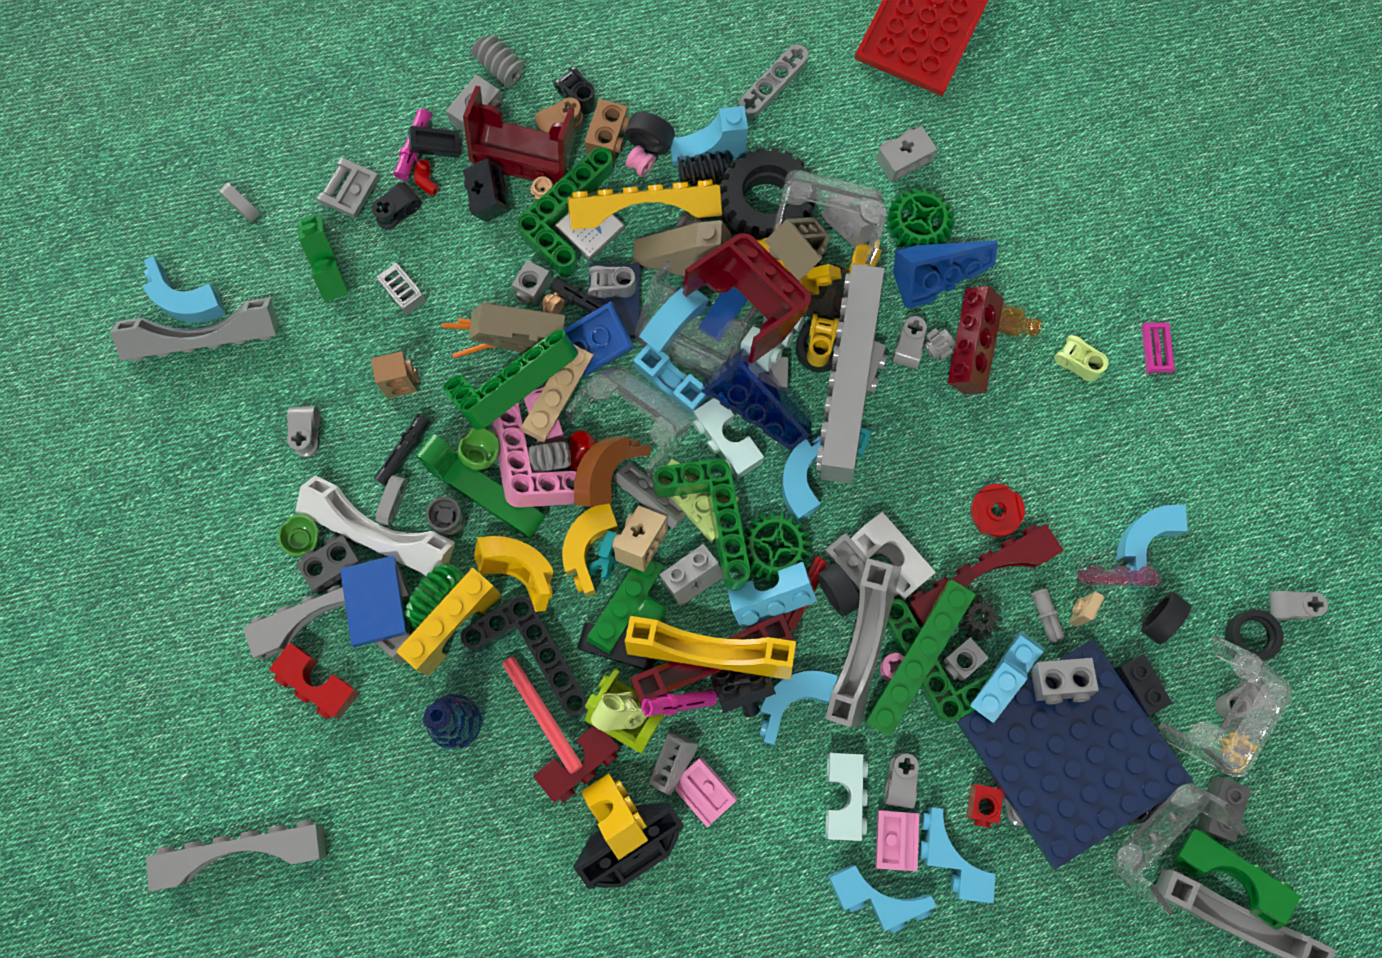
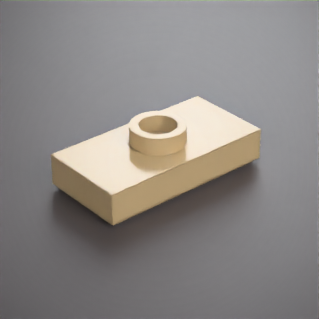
M1093 592L1083 598H1079L1073 607V614L1068 623L1078 627L1094 620L1104 596Z

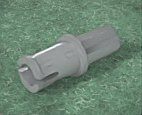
M1045 588L1035 591L1031 595L1039 613L1037 618L1038 620L1041 619L1049 642L1054 643L1063 640L1064 634L1056 615L1059 612L1058 610L1055 611L1048 592L1049 590Z

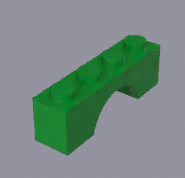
M1194 828L1186 835L1172 863L1197 879L1209 872H1223L1231 875L1245 888L1249 897L1250 913L1275 930L1287 925L1301 898L1299 894L1294 892L1291 885L1281 880H1275L1267 875V871L1263 867L1254 863L1250 864L1242 859L1236 850L1220 845L1214 841V837L1203 830Z

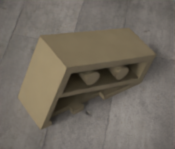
M814 217L786 219L765 242L770 247V254L775 259L781 260L795 278L800 281L822 259L821 255L825 251L824 248L828 244L830 235Z
M484 302L472 310L469 340L525 353L550 333L556 330H563L565 315L498 306L495 303Z

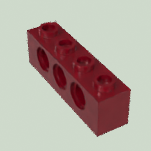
M989 286L966 288L948 378V384L964 395L987 392L1004 298Z

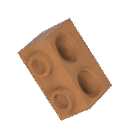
M599 99L585 139L586 154H589L597 147H605L611 152L612 160L615 161L617 153L622 152L624 145L622 137L631 119L628 116V106ZM612 118L618 119V120L615 121V122H610V121H608L609 119H612ZM602 140H610L609 143H601Z
M402 351L371 358L375 383L387 399L417 392L416 383L420 382L416 367H413L411 359L407 360Z

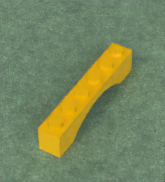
M713 180L698 181V186H688V182L673 183V188L663 189V184L648 185V190L638 191L637 186L624 187L622 193H613V189L598 190V195L589 196L588 191L572 192L573 197H567L571 230L597 228L606 218L618 210L644 202H661L674 205L696 218L722 216L720 185L713 184Z
M630 616L625 645L628 655L791 680L796 641L770 637L747 640L714 638L683 631L658 620Z

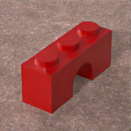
M289 642L269 668L270 671L276 674L273 679L286 688L290 685L297 690L294 695L308 704L311 701L317 705L316 712L328 720L331 717L340 719L360 692L342 678L333 674L326 683L315 687L310 680V673L318 661L299 646Z

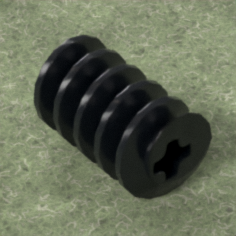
M727 150L724 151L723 158H721L719 152H715L713 160L709 153L704 154L703 161L699 154L694 156L693 162L689 155L685 156L684 163L677 157L680 182H689L691 180L694 186H697L699 179L708 180V178H711L713 183L717 184L718 177H721L723 181L727 168H730Z

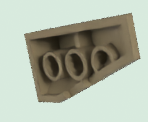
M723 221L694 223L635 239L633 264H640L641 267L666 271L683 277L685 276L686 268L730 240L731 232Z

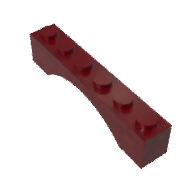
M1034 524L1022 532L1024 537L1017 541L1014 537L1000 544L1002 548L995 554H993L992 550L978 557V564L971 567L967 563L955 571L957 576L950 580L967 588L977 577L992 570L1004 567L1036 568L1064 550L1047 524L1039 528ZM947 576L933 583L935 589L926 593L923 589L910 597L912 602L907 606L920 629L948 582Z
M782 613L726 639L747 640L770 637L791 641L794 638ZM670 661L631 677L630 682L641 705L642 701L646 698L661 697L665 693L676 691L724 669Z

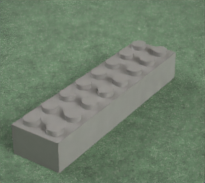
M853 264L852 272L846 273L844 297H842L841 315L833 353V365L829 378V391L825 403L824 420L827 421H823L820 445L824 447L818 448L816 470L821 471V480L848 484L853 482L884 268Z

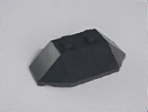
M670 803L640 804L635 806L637 811L633 814L638 812L647 827L643 829V832L648 841L619 860L607 844L600 830L590 836L573 865L588 889H595L596 887H623L670 856L677 842L679 832L684 827Z

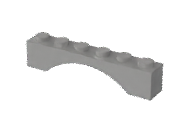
M271 297L245 301L227 319L203 328H170L144 318L116 322L110 333L120 359L138 361L146 356L156 355L163 357L176 351L188 353L201 347L213 349L226 343L243 344L251 339L268 340L276 336L279 322Z
M869 558L866 560L860 583L859 609L855 631L843 670L831 694L825 717L827 720L848 727L861 726L902 569L900 566Z
M397 566L402 600L405 603L410 601V596L412 595L403 570ZM337 585L328 589L327 594L320 597L313 595L304 598L301 601L302 604L295 607L289 605L276 610V614L270 617L260 616L252 619L250 625L243 627L252 657L264 660L281 653L289 642L292 643L299 632L316 617L330 610L345 606L343 585Z
M313 820L297 822V828L286 830V825L268 828V834L258 835V830L240 833L241 839L231 841L230 835L212 838L213 844L202 846V841L185 843L184 849L174 851V846L156 849V855L146 856L149 891L187 885L200 871L212 862L239 851L264 852L279 857L290 864L327 858L323 824L314 825Z
M1162 869L1152 894L1153 896L1278 958H1334L1335 949L1285 926L1275 930L1252 915L1250 910L1220 896L1204 885L1176 871Z

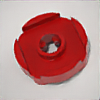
M991 484L975 495L970 506V515L974 525L981 534L991 537H1005L1013 533L1020 526L1025 516V505L1021 496L1017 492L1014 493L1008 486ZM994 504H997L999 508L1004 509V512L1000 514V517H996V515L992 514L991 510L994 508Z

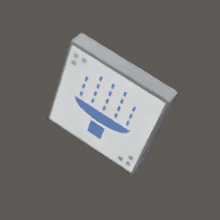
M569 212L554 225L555 230L589 262L625 230V225L613 214L606 218L597 228L571 230Z

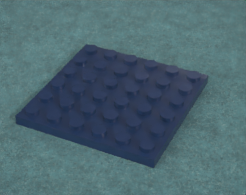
M1093 639L1059 659H1093L1099 691L1090 697L1091 700L1073 702V698L1063 699V702L1058 704H1046L1045 700L1036 701L1031 676L1025 681L994 723L977 710L957 722L1053 870L1058 869L1193 782L1190 775ZM1073 676L1074 683L1077 686L1083 687V680L1078 676ZM1045 678L1047 686L1051 689H1056L1055 681L1051 678Z

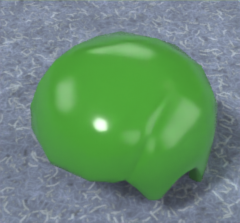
M486 428L480 430L471 429L468 435L459 442L458 458L465 466L473 470L489 468L498 457L499 439L494 432Z
M305 515L290 516L279 528L278 543L281 549L292 557H302L307 552L315 550L319 544L320 532L316 523Z

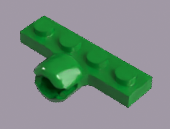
M652 559L644 572L632 567L588 634L586 641L610 654L628 627L630 616L663 622L667 611L666 607L651 599L648 593L659 578V574L662 573L664 566Z

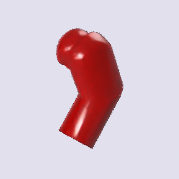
M422 159L415 166L414 182L433 197L438 193L439 186L430 180V163Z

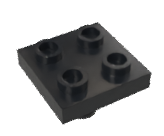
M722 670L710 677L723 713L742 707L744 716L753 717L760 712L757 701L776 694L771 679L768 676Z

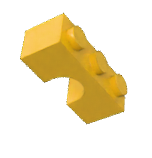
M608 773L581 791L589 809L599 822L597 825L618 860L648 841L643 832V829L647 826L638 812L633 814L637 811V808L629 796L625 797L628 795V792L620 780L614 782Z

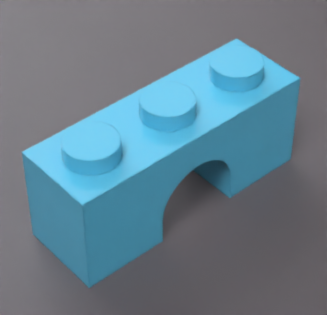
M647 344L634 358L635 370L692 417L693 411L710 399V390L691 374L686 376L671 363L670 357L664 352H658Z
M803 562L779 570V582L770 590H757L753 581L747 582L741 590H727L732 612L741 629L817 602L810 577Z

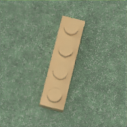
M574 345L578 351L576 358L549 378L521 426L522 432L542 442L546 441L593 358V354Z

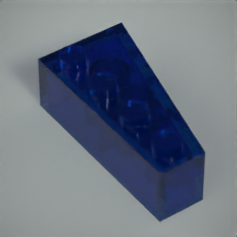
M742 348L704 380L701 392L708 397L711 395L720 401V405L728 410L729 408L741 415L743 420L758 426L763 430V433L791 451L811 435L812 422L756 361L753 364L748 361L749 354Z

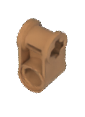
M565 98L561 102L539 111L535 115L534 120L540 131L549 133L552 124L564 122L568 112L566 105L574 109V119H576L574 129L579 128L583 123L584 117L578 100Z

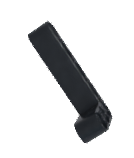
M514 598L463 629L461 641L465 647L474 652L482 651L519 630L564 711L572 717H580L587 712L588 709L585 708L588 700L538 612H535L533 604L527 598ZM519 605H528L529 611L524 617L516 616V609ZM497 618L505 620V626L500 631H494L492 628V623ZM534 627L542 629V635L538 640L529 639V632ZM473 632H480V642L476 645H470L469 636ZM547 650H552L556 654L555 660L550 664L542 662V655ZM561 673H565L569 676L568 684L562 688L557 687L555 684L556 677ZM573 697H580L583 701V705L578 711H571L568 707V703Z

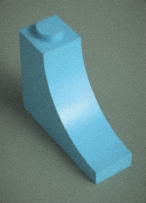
M745 106L720 108L717 117L705 128L687 136L674 138L670 146L672 166H677V157L684 163L685 156L689 155L693 162L694 156L699 154L703 161L704 154L709 153L713 160L715 152H719L721 158H723L724 151L726 150L729 159L743 158V154L746 153L748 133Z

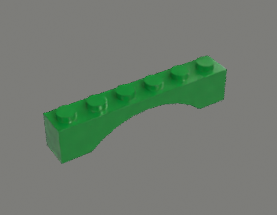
M948 580L903 660L865 718L866 723L889 737L892 735L974 599L975 593L953 580Z

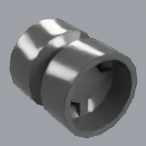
M438 497L427 507L426 519L439 535L446 538L456 537L465 529L467 523L466 515L459 504L452 498Z

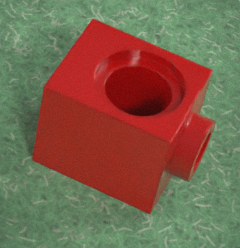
M971 784L966 818L974 819L973 825L990 828L991 823L1000 824L1003 792L1001 789ZM982 799H986L990 803V811L985 815L979 810V802Z

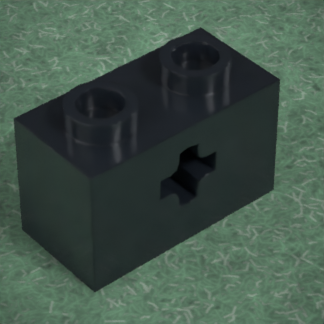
M487 158L463 170L464 186L469 199L468 207L473 216L488 222L510 212L502 166Z
M1145 654L1133 657L1114 667L1116 673L1147 716L1173 704Z

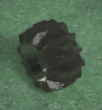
M982 595L976 596L975 601L974 599L972 600L960 620L963 623L957 627L958 630L967 629L965 633L966 638H970L974 634L975 640L979 642L983 636L989 640L992 638V632H999L1000 628L996 623L1003 621V618L995 616L1000 607L996 606L992 609L990 607L993 603L991 598L987 599L985 603ZM982 615L984 620L976 622L974 617Z

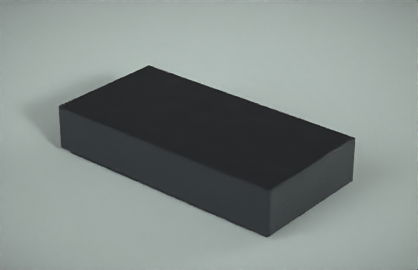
M418 126L409 127V152L459 157V132Z

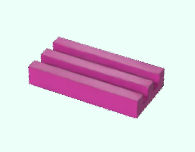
M1169 322L1144 323L1141 326L1146 374H1152L1153 372H1156V374H1162L1163 372L1172 374L1175 368ZM1150 329H1152V338H1153V348H1154L1155 366H1154V359H1153V350H1152V341H1151V331H1150ZM1158 329H1162L1166 366H1162L1161 342Z

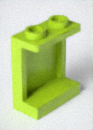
M614 669L610 677L608 675L603 677L597 688L600 692L598 695L593 693L585 705L588 712L584 721L593 725L591 716L604 694L632 692L636 696L632 688L617 680L619 670ZM636 697V703L641 709V705L639 704L638 699ZM665 714L647 717L643 724L634 729L603 732L642 754Z

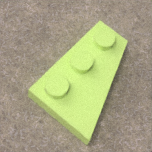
M671 459L670 462L668 463V465H674V464H680V463L677 462V461H675V460H673V459ZM693 475L685 476V478L690 482H695L698 480ZM663 478L659 480L663 485L671 484L669 479ZM707 492L671 497L712 544L715 535ZM724 496L716 497V500L720 503L728 502V499ZM721 521V525L723 526L726 521Z

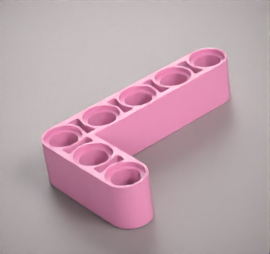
M517 403L492 422L493 432L499 439L498 461L506 501L513 507L573 504L574 490L568 486L574 488L576 471L532 473L525 434L521 431L522 419L519 403ZM511 465L517 466L519 469H515ZM541 487H545V488H547L549 491H545V490H543ZM516 489H520L524 493L518 492Z

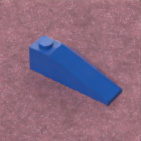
M979 241L916 245L895 250L893 274L904 306L908 309L928 304L936 299L935 296L939 293L955 289V284L965 278L972 279L993 267L996 261L998 242Z

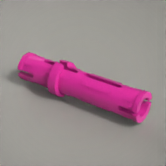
M418 109L412 126L427 128L432 114L425 109ZM409 135L404 148H401L399 151L400 158L393 172L396 178L403 181L409 179L413 164L419 158L417 153L409 152Z
M712 689L677 695L665 693L661 697L644 699L641 709L646 717L659 714L670 716L678 711L715 706L717 695Z

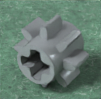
M935 328L926 334L925 338L928 341L923 346L932 359L940 357L943 361L953 354L951 347L955 345V342L945 329L938 332Z

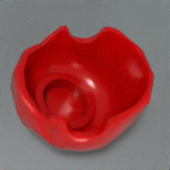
M576 431L568 437L569 450L571 452V465L568 468L571 471H577L585 453L598 442L586 431Z

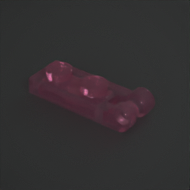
M1087 566L1086 570H1078L1077 581L1084 585L1157 586L1161 582V575L1150 566H1144L1139 571H1131L1130 567L1116 566L1114 571H1105L1100 566Z

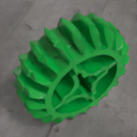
M915 187L911 193L905 190L902 197L898 195L895 198L894 203L889 207L886 219L889 221L887 223V230H891L890 237L898 238L896 241L897 246L902 243L905 244L904 248L916 245L946 243V238H950L952 234L951 229H953L955 221L952 220L954 212L949 211L950 203H943L944 195L938 198L936 197V190L929 194L926 187L922 189V192H919ZM907 209L909 218L907 222L903 223L901 214ZM937 218L939 229L934 232L932 230V223Z
M771 511L770 519L767 520L766 516L762 513L759 516L761 523L755 519L751 520L750 523L754 529L750 527L744 528V532L748 535L744 536L745 544H747L745 546L748 553V561L752 562L749 565L750 572L757 568L756 578L759 579L762 573L767 574L765 581L770 582L772 575H775L776 583H778L779 570L801 562L806 567L807 562L803 558L811 556V552L805 550V548L811 547V541H803V539L808 537L809 533L808 531L799 532L803 527V523L800 522L794 526V516H791L789 521L784 520L785 512H781L778 519L775 518V512ZM768 528H775V532L772 537H762L761 539L756 538V536L763 530ZM783 530L792 535L797 548L792 547V544L784 540ZM779 536L778 543L779 547L782 546V548L778 549L773 559L772 547L769 548V546H772L776 537ZM754 546L759 547V550L767 554V565L757 557ZM796 556L789 564L775 567L779 557Z
M442 563L438 567L433 568L432 572L427 573V576L415 588L414 594L410 596V602L406 607V620L411 626L417 629L463 579L465 574L461 569L449 563Z

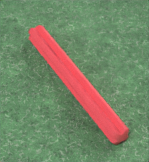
M509 657L503 662L504 669L568 772L571 774L577 772L582 768L581 761L517 659Z

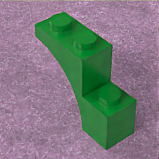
M310 215L301 219V223L297 224L298 240L311 265L312 277L324 302L349 294L348 284L333 251L322 216L315 217Z

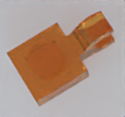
M1003 305L998 332L1019 337L1022 330L1028 335L1037 336L1042 321L1024 317L1026 310Z

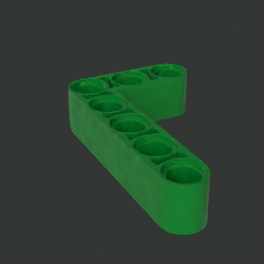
M597 147L592 150L518 218L517 224L523 241L561 276H570L577 269L574 250L552 230L554 225L569 212L567 197L564 198L561 195L570 193L571 196L569 197H573L572 192L588 191V194L592 193L613 173L612 154L605 147ZM599 161H606V162H607V163L604 164V165H598V164H597V162H599ZM581 177H588V178H589V179L586 180V181H580V180H579ZM546 209L554 210L550 214L543 213ZM527 226H535L533 230H525ZM548 241L553 243L550 247L542 246L543 243ZM563 258L571 259L570 262L566 264H561L559 262Z
M556 330L476 391L461 375L448 379L443 385V390L472 427L480 430L487 427L572 362L578 355V351L564 330Z
M433 433L430 434L415 455L432 475L529 539L532 538L546 518L534 507L511 506L506 501L504 489L501 485L478 470L465 466L452 447Z
M713 459L659 467L653 479V490L656 495L667 498L707 492L724 585L732 591L743 589L750 576V566L729 464L722 459ZM720 472L723 478H715L711 473ZM693 475L698 480L695 482H690L685 478V476ZM666 478L671 481V484L663 485L659 480ZM724 496L728 499V502L720 503L716 500V497ZM729 521L733 527L724 528L720 522ZM734 546L738 553L730 554L726 551L725 547ZM730 572H740L743 576V579H733L730 575Z
M894 599L892 607L900 610L901 617L896 620L889 616L886 628L901 655L905 656L912 643L904 642L902 632L904 630L910 631L915 640L920 627L905 602ZM937 659L920 689L936 718L941 722L948 723L975 711L970 706L971 703L967 700L966 693L968 690H973L978 695L993 672L955 691ZM931 678H935L940 682L941 689L939 692H934L930 689L929 681ZM945 702H949L954 707L952 717H948L943 713L942 709Z

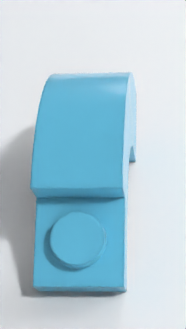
M154 256L144 260L147 267L144 273L149 283L143 285V288L150 299L171 317L184 322L200 323L227 315L218 292L210 284L192 291H176L172 289L163 265Z
M682 287L657 311L639 337L658 352L667 351L679 333L692 319L707 313L711 307L707 304L710 299L698 290L685 297Z
M821 436L812 442L813 446L809 444L806 438L800 442L791 452L784 468L781 483L782 497L791 516L795 517L794 521L796 523L817 511L820 506V502L809 488L807 470L817 461L818 448L824 447L820 445Z
M1166 505L1155 508L1133 521L1124 531L1117 548V561H1127L1124 575L1125 579L1128 580L1129 587H1141L1148 583L1146 553L1148 545L1154 537L1180 536L1188 531L1186 505Z
M804 671L793 674L791 680L783 679L774 687L776 694L766 697L760 708V714L769 716L768 720L763 719L759 735L764 736L762 743L775 745L782 715L787 706L792 702L810 699L829 704L838 676L821 671Z

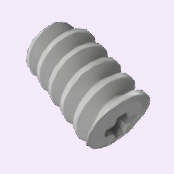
M497 36L481 37L472 47V56L478 59V62L484 65L488 71H491V74L497 77L498 81L504 84L506 88L516 84L522 74L525 63L522 60H518V56L512 54L510 48H505V44L499 41Z

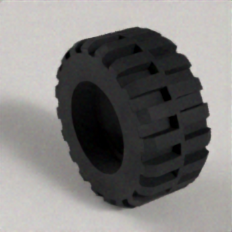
M758 148L756 153L752 154L751 151L743 154L742 160L736 158L732 162L731 168H727L720 190L721 217L723 223H727V228L731 234H749L758 241L768 238L786 219L813 217L817 194H815L817 189L816 182L812 179L813 174L809 168L804 169V162L800 158L795 160L792 158V153L788 151L780 153L778 148H772L771 151H765V148ZM771 184L783 189L790 197L791 204L781 212L765 214L750 207L745 201L744 195L755 186Z

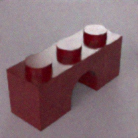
M592 726L577 739L585 753L582 768L577 772L569 773L559 760L554 758L533 776L554 803H557L559 800L565 803L576 793L573 788L581 782L586 785L597 776L595 770L599 766L604 764L607 767L619 757L616 752L620 748L610 735Z

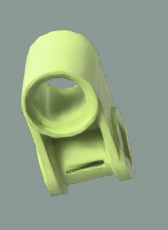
M1073 335L1067 337L1066 345L1062 351L1054 356L1055 361L1060 366L1069 369L1086 381L1097 380L1108 366L1106 355L1086 344L1081 338ZM1088 363L1095 364L1098 370L1090 368Z
M632 692L607 693L602 696L591 716V722L599 730L608 732L611 730L637 728L644 723L647 717L636 703V696Z

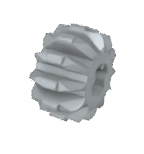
M547 443L527 449L532 473L568 468L571 465V452L568 448V443Z

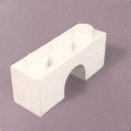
M883 512L865 524L851 538L867 558L874 554H883L891 560L893 565L902 567L896 591L903 599L908 597L936 573Z

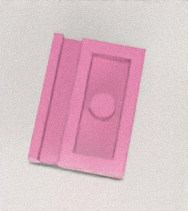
M702 757L683 773L674 789L706 827L738 800Z
M877 810L875 868L917 871L918 813Z

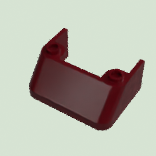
M475 86L463 114L468 157L473 165L488 158L502 166L503 174L531 181L543 176L550 179L554 185L567 174L575 135L573 108L568 109L564 122L551 125L549 133L503 122V116L495 106L482 104L481 87Z
M749 234L734 236L685 269L683 285L685 297L705 284L717 293H725L735 287L768 319L761 325L760 332L753 337L748 359L751 364L781 344L810 305V292Z

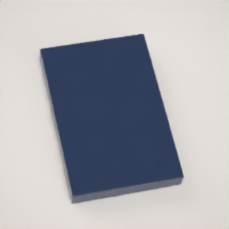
M590 263L589 268L593 266H625L633 270L637 283V290L634 295L626 298L607 297L594 299L604 305L609 302L614 303L618 313L622 315L621 319L630 338H639L640 264ZM589 275V288H590L591 276ZM623 279L619 284L627 285L631 280Z

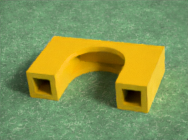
M472 568L396 652L414 669L429 676L447 657L442 649L454 631L472 614L479 611L485 615L502 595L488 580Z

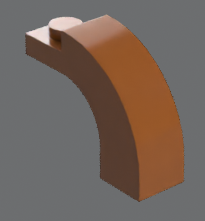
M611 436L595 443L585 453L577 468L574 480V505L591 507L611 504V479L616 467L625 459L651 455V445L640 444V440H629V437Z

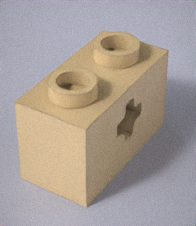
M638 505L635 512L627 517L622 533L617 534L613 541L612 548L614 549L616 561L644 572L668 532L667 516Z

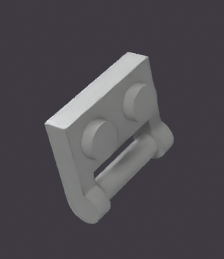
M340 158L336 164L337 169L323 193H319L316 201L325 207H330L356 219L377 184L379 175L347 159ZM350 172L336 198H333L345 174Z

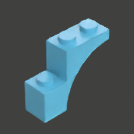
M1020 631L1005 650L996 669L970 706L994 723L1027 680V673L1044 652L1043 647Z
M927 807V813L923 812L921 821L922 830H925V841H921L919 847V857L923 859V864L956 869V875L952 874L950 889L951 892H954L955 898L994 904L996 874L982 871L965 861L954 849L947 836L944 826L943 809Z
M853 864L827 876L843 910L857 911L866 906L864 901L869 900L881 929L884 931L890 930L891 933L906 927L905 922L914 917L916 921L930 916L932 914L930 910L937 907L932 896L928 894L916 898L898 899L879 893L864 880L857 867Z

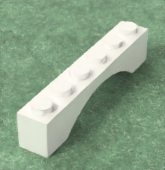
M316 475L300 487L296 513L305 515L330 530L375 550L377 553L388 557L394 556L400 564L411 567L425 576L440 564L450 562L455 545L454 541L433 531L404 533L383 527L358 511L344 496L338 486Z

